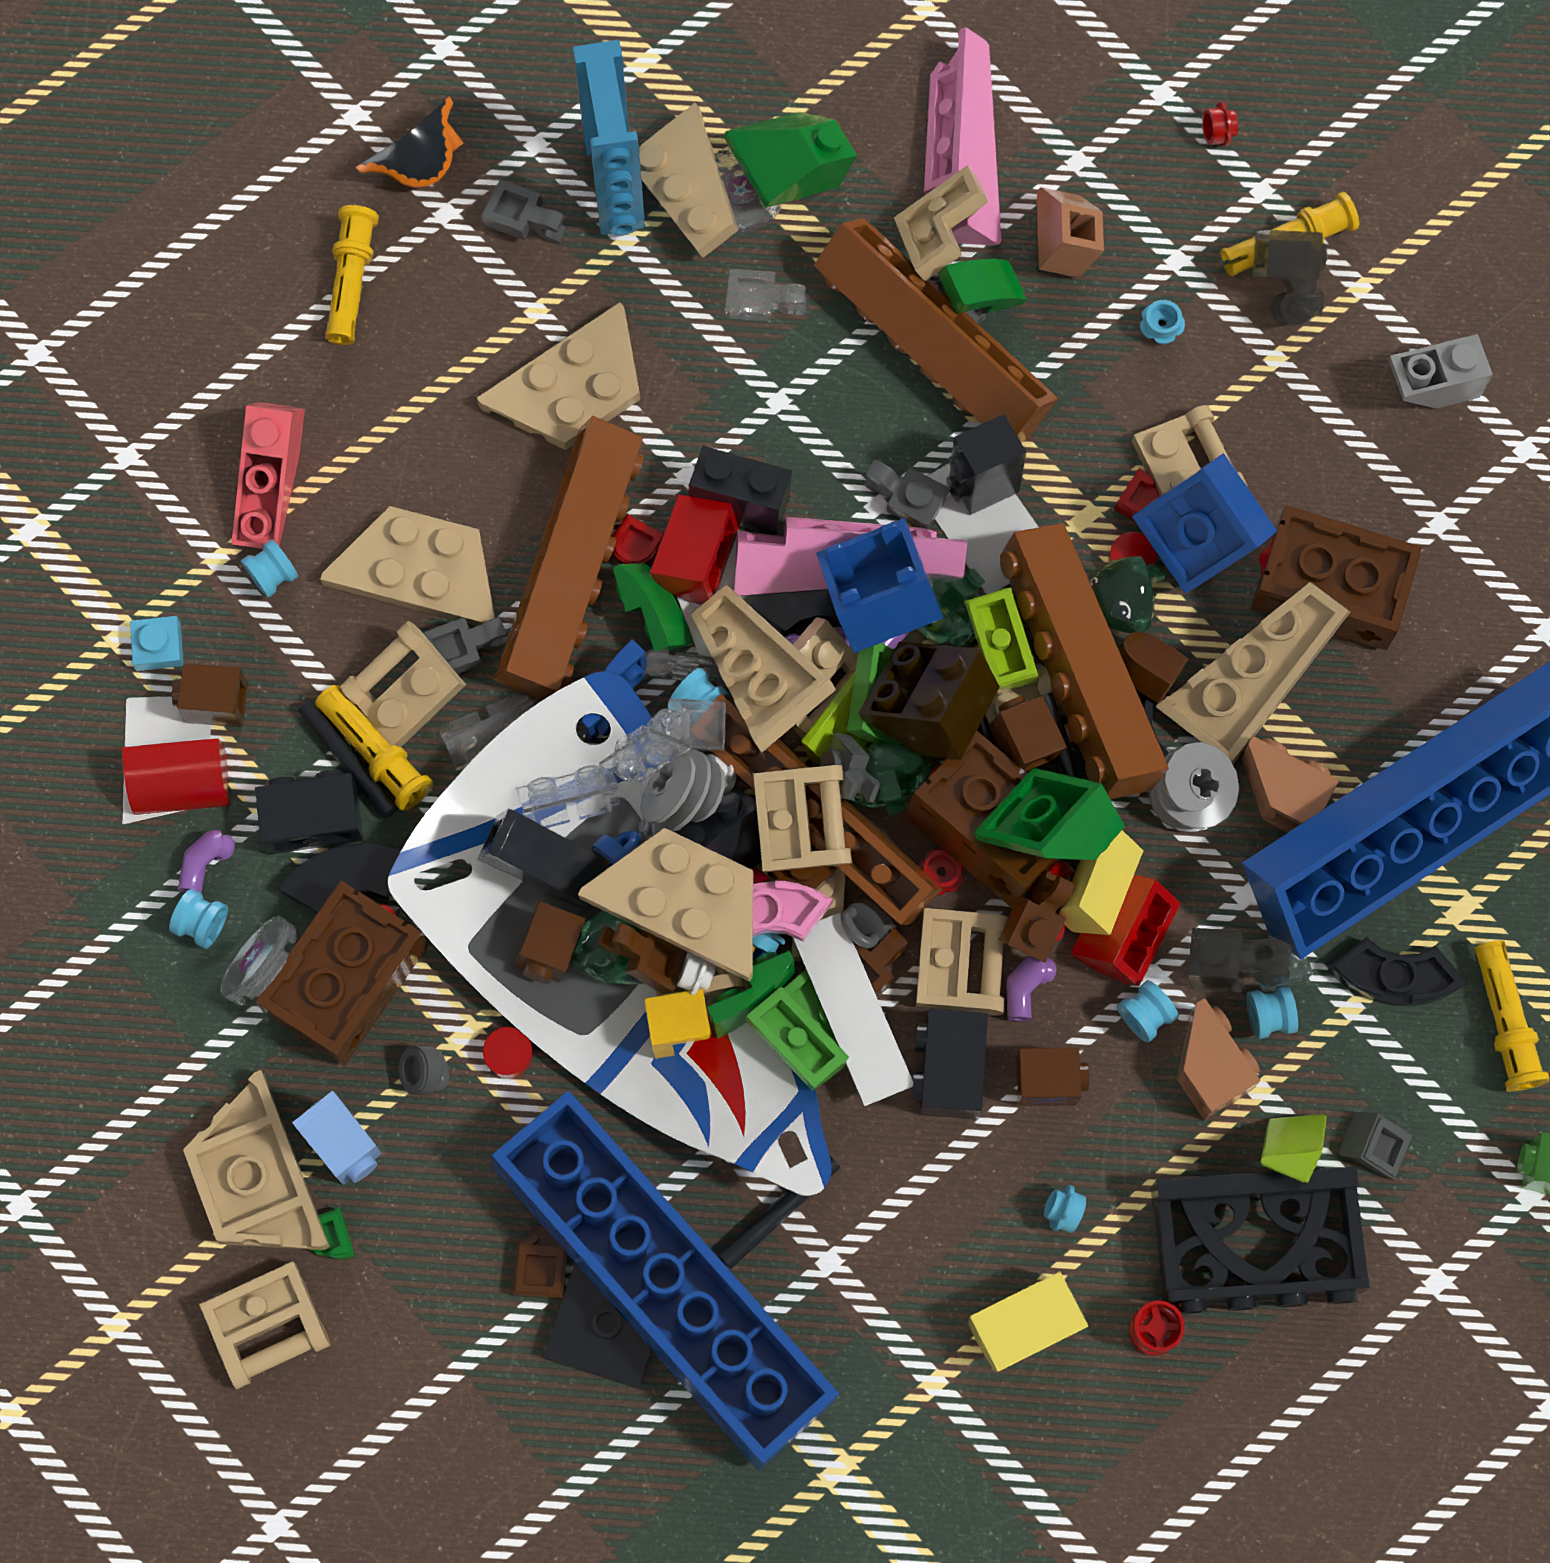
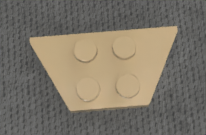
M619 302L477 397L478 406L488 414L493 411L512 420L514 426L528 433H538L547 442L567 450L574 445L579 428L590 417L595 416L608 422L640 400V393L624 306Z
M389 506L322 573L320 578L322 585L454 621L465 617L469 625L476 627L495 619L479 529Z
M663 828L583 886L578 893L581 900L749 982L753 976V870L681 835Z
M262 1070L254 1072L248 1079L250 1083L231 1104L226 1103L215 1114L211 1125L206 1130L199 1132L183 1149L216 1241L220 1245L311 1250L330 1248L265 1074Z

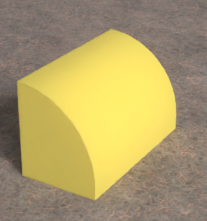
M1123 830L1096 860H1080L1072 879V883L1075 884L1073 894L1059 912L1060 916L1066 918L1064 925L1072 932L1111 934L1143 853V850Z
M1061 1272L971 1315L968 1321V1325L980 1349L996 1372L1089 1327Z

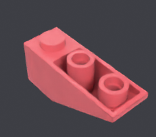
M263 402L246 405L232 545L263 549V544L273 539L280 547L300 456L305 409Z

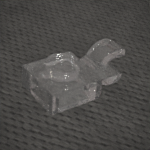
M730 269L725 305L726 318L771 321L773 309L791 316H804L807 301L805 296L806 287L799 284H776L775 272Z

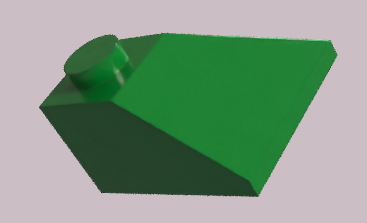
M796 112L725 131L723 136L765 208L839 188L857 156L836 119L803 112Z
M1033 768L973 834L978 841L1043 858L1096 860L1125 826L1102 783Z

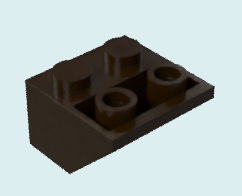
M899 641L858 714L862 720L919 755L961 760L1000 686L980 648Z

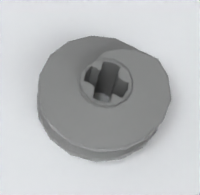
M1197 742L1185 744L1172 750L1165 756L1169 770L1153 790L1148 793L1152 809L1163 823L1178 831L1198 832L1216 826L1230 815L1237 803L1239 783L1237 772L1227 755L1216 746Z
M696 749L682 750L672 755L656 770L644 790L640 805L642 818L649 823L656 824L660 830L666 828L672 832L680 830L690 821L700 822L715 813L722 800L726 786L723 769L719 763L707 758L705 754Z

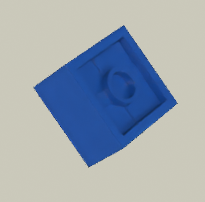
M1224 453L1132 516L1185 594L1258 548L1277 532V529Z
M905 518L888 523L878 529L835 544L816 553L836 615L853 653L943 619L921 556Z

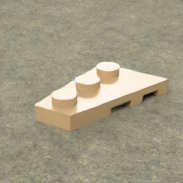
M695 102L640 145L639 158L641 180L701 257L704 258L736 233L738 227L724 183L721 180L716 165V157L704 127L705 123L701 110Z

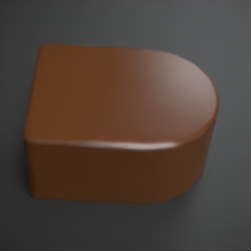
M1145 632L1130 633L1125 637L1118 649L1135 689L1156 703L1162 701L1188 661L1186 656L1155 636Z

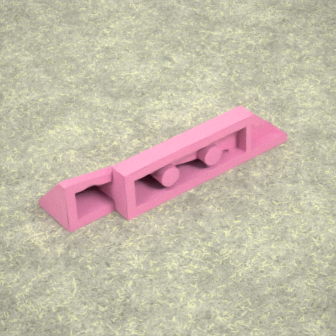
M965 27L957 34L959 36L958 50L950 62L945 64L939 61L930 75L924 192L928 194L968 165L977 175L988 203L979 208L973 216L962 220L951 228L957 244L996 246L1001 243L990 49L986 40Z
M785 517L784 536L737 531L734 592L741 596L828 589L816 553L835 544L878 529L883 524ZM909 527L930 582L960 580L963 578L968 544L966 540L937 538L936 531L920 527Z

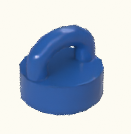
M633 830L623 832L615 839L602 834L592 845V852L608 860L607 868H610L640 846L641 836Z

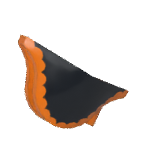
M450 96L407 135L356 166L355 169L358 173H381L410 188H423L439 181L450 167L452 152L464 144L447 121L453 105Z

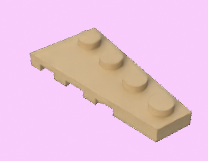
M1309 582L1263 619L1257 627L1242 639H1238L1225 650L1226 652L1206 668H1202L1187 680L1185 685L1171 696L1166 697L1155 707L1199 741L1216 746L1234 764L1247 747L1252 736H1256L1347 618L1350 611Z
M727 584L690 614L718 666L719 672L729 688L754 742L761 752L767 749L836 690L830 679Z

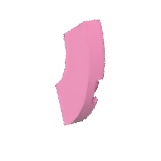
M775 881L753 884V937L764 933L787 934L803 942L833 904V900L813 888L798 883Z

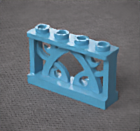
M620 40L573 47L583 137L586 155H591L600 232L602 235H629L637 229L644 228L645 219L638 138L636 132H629Z

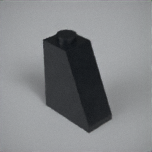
M510 808L496 816L477 858L478 861L581 908L590 905L579 898L578 893L581 888L603 873L609 863L608 860Z

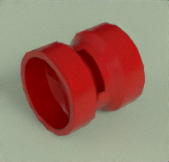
M1156 1300L1145 1304L1133 1315L1129 1322L1128 1334L1131 1343L1139 1352L1147 1356L1156 1357L1166 1354L1180 1343L1185 1331V1322L1176 1306L1167 1301Z

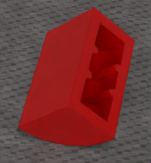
M678 494L650 571L653 579L662 588L681 599L700 605L717 593L737 536V531H739L732 504Z
M219 738L122 747L126 792L131 811L134 815L230 806L227 751Z
M1134 875L1111 934L1080 933L1070 954L1099 973L1117 981L1139 987L1181 903L1156 879Z

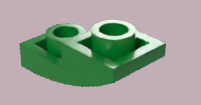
M978 259L945 265L938 274L956 314L983 307L986 313L1023 305L1027 301L1008 260Z
M646 563L620 564L613 567L617 581V594L624 604L625 611L643 612L645 632L652 643L654 652L679 650L694 644L689 626L677 601L671 593L662 588L650 574L651 568Z
M790 950L780 955L776 952H770L753 961V976L750 982L746 980L748 989L743 992L740 989L726 991L714 999L713 1005L707 1007L709 1021L717 1039L747 1023L745 1017L778 988L781 986L785 988L795 975L794 959Z

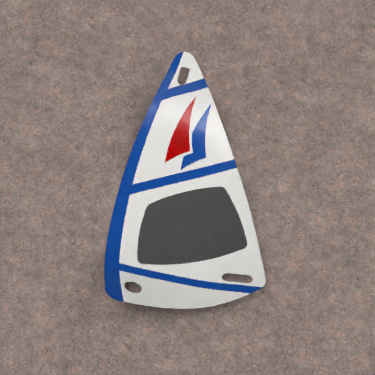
M606 671L592 673L558 690L530 708L501 731L473 758L435 801L405 843L389 873V891L432 944L496 1010L541 1050L593 1090L639 1120L682 1143L736 1164L800 1195H815L827 1186L832 1172L831 1160L821 1124L816 1089L812 1091L748 1023L717 1039L709 1021L711 1036L708 1039L673 1045L675 1056L655 1059L644 1000L645 998L656 997L655 989L625 972L630 958L616 954L615 959L609 963H603L594 958V951L599 947L597 943L603 926H608L616 931L619 923L628 926L630 924L591 904L584 908L576 906L477 860L496 816L508 808L591 852L592 845L602 834L615 839L621 833L633 830L639 833L641 844H643L661 831L656 824L649 823L642 818L640 810L642 800L640 789L642 788V783L640 782V777L647 767L651 765L658 766L660 762H665L674 755V752L639 697L623 677ZM586 714H599L608 720L611 732L608 739L603 743L589 745L581 741L577 736V722ZM457 859L466 860L472 866V872L468 877L432 890H421L414 883V878L418 873ZM539 901L586 918L567 970L560 982L552 979L548 984L534 981L523 975V968L514 965ZM600 948V949L597 951V954L600 953V952L606 951V950H604L603 948ZM755 949L753 961L766 953ZM743 979V980H744V985H745V990H747L748 988H747V985H746V980ZM718 996L705 998L706 1008L713 1005L714 999ZM788 1131H793L797 1134L808 1158L792 1168H789L778 1143L779 1137Z

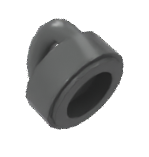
M861 897L842 912L840 918L842 927L848 937L863 948L870 949L875 947L892 931L893 922L891 916L871 897Z
M412 1045L406 1048L400 1058L399 1078L403 1088L408 1093L413 1095L430 1094L443 1091L448 1086L450 1079L448 1064L444 1056L433 1046Z

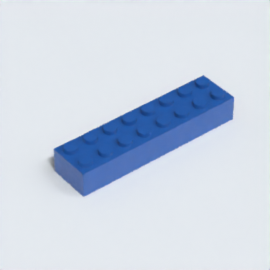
M1550 661L1244 861L1242 865L1268 934L1301 960L1550 795Z
M569 1090L492 1154L493 1170L758 1471L767 1465L835 1402L839 1392Z

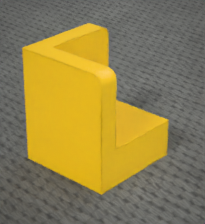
M703 988L698 989L695 995H690L691 991L644 999L655 1059L675 1056L673 1045L704 1040L711 1036Z

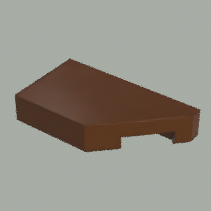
M543 1225L532 1231L517 1244L513 1296L562 1300L565 1290L568 1254Z

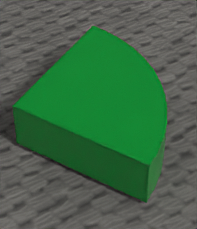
M338 1208L318 1215L330 1248L312 1251L318 1256L322 1255L321 1257L330 1260L357 1258L342 1210Z

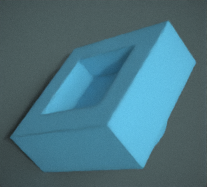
M178 616L130 621L132 661L136 671L183 666L181 622Z

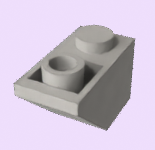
M1478 334L1391 355L1388 359L1403 401L1436 409L1480 398L1493 376Z

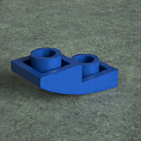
M632 639L616 655L605 671L620 675L633 689L642 681L646 674L644 671L647 668L646 653ZM595 713L584 715L582 720L584 734L590 742L595 740L600 734L603 736L610 734L611 727L605 717Z

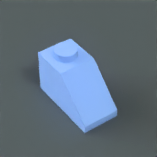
M331 1091L292 1122L343 1185L350 1179L354 1183L362 1180L378 1165L375 1159L382 1152L334 1091Z

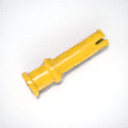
M1342 191L1336 194L1334 200L1315 209L1309 206L1301 209L1295 220L1229 248H1223L1221 250L1222 261L1227 259L1231 261L1241 256L1240 259L1225 264L1224 267L1228 274L1233 277L1239 272L1306 243L1309 246L1315 247L1322 245L1326 237L1345 229L1349 232L1357 230L1359 228L1357 210L1350 196Z
M345 205L339 208L338 219L342 223L339 241L334 243L332 251L334 259L337 261V270L331 298L329 321L325 334V339H329V342L337 345H352L354 343L365 266L369 265L372 261L374 252L370 247L372 228L378 225L379 215L374 210L359 205Z
M339 685L328 687L318 696L315 706L327 716L343 734L345 739L369 763L368 769L371 778L376 782H382L396 797L395 804L400 810L404 811L414 807L428 795L433 787L431 778L427 775H420L407 760L408 754L402 747L397 745L391 746L370 723L368 718L348 699Z
M1491 941L1476 946L1474 952L1480 965L1498 1031L1494 1047L1495 1051L1502 1054L1509 1079L1505 1082L1506 1091H1523L1550 1082L1549 1073L1542 1071L1535 1046L1539 1041L1538 1034L1534 1032L1533 1028H1528L1505 941Z

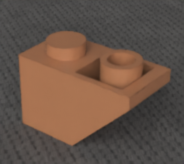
M1040 187L1037 190L1039 270L1080 278L1104 252L1103 212L1081 195Z
M1252 736L1241 759L1262 820L1288 833L1325 809L1339 780L1330 776L1331 773L1325 766L1311 760L1303 762L1287 753V749L1279 742L1269 738H1262L1260 740Z
M1205 998L1197 1002L1189 1014L1177 1076L1178 1082L1204 1120L1252 1091L1261 1081L1257 1076L1260 1069L1253 1055L1245 1047L1238 1048L1229 1034L1232 1031V1027L1226 1015L1217 1006L1211 1008Z

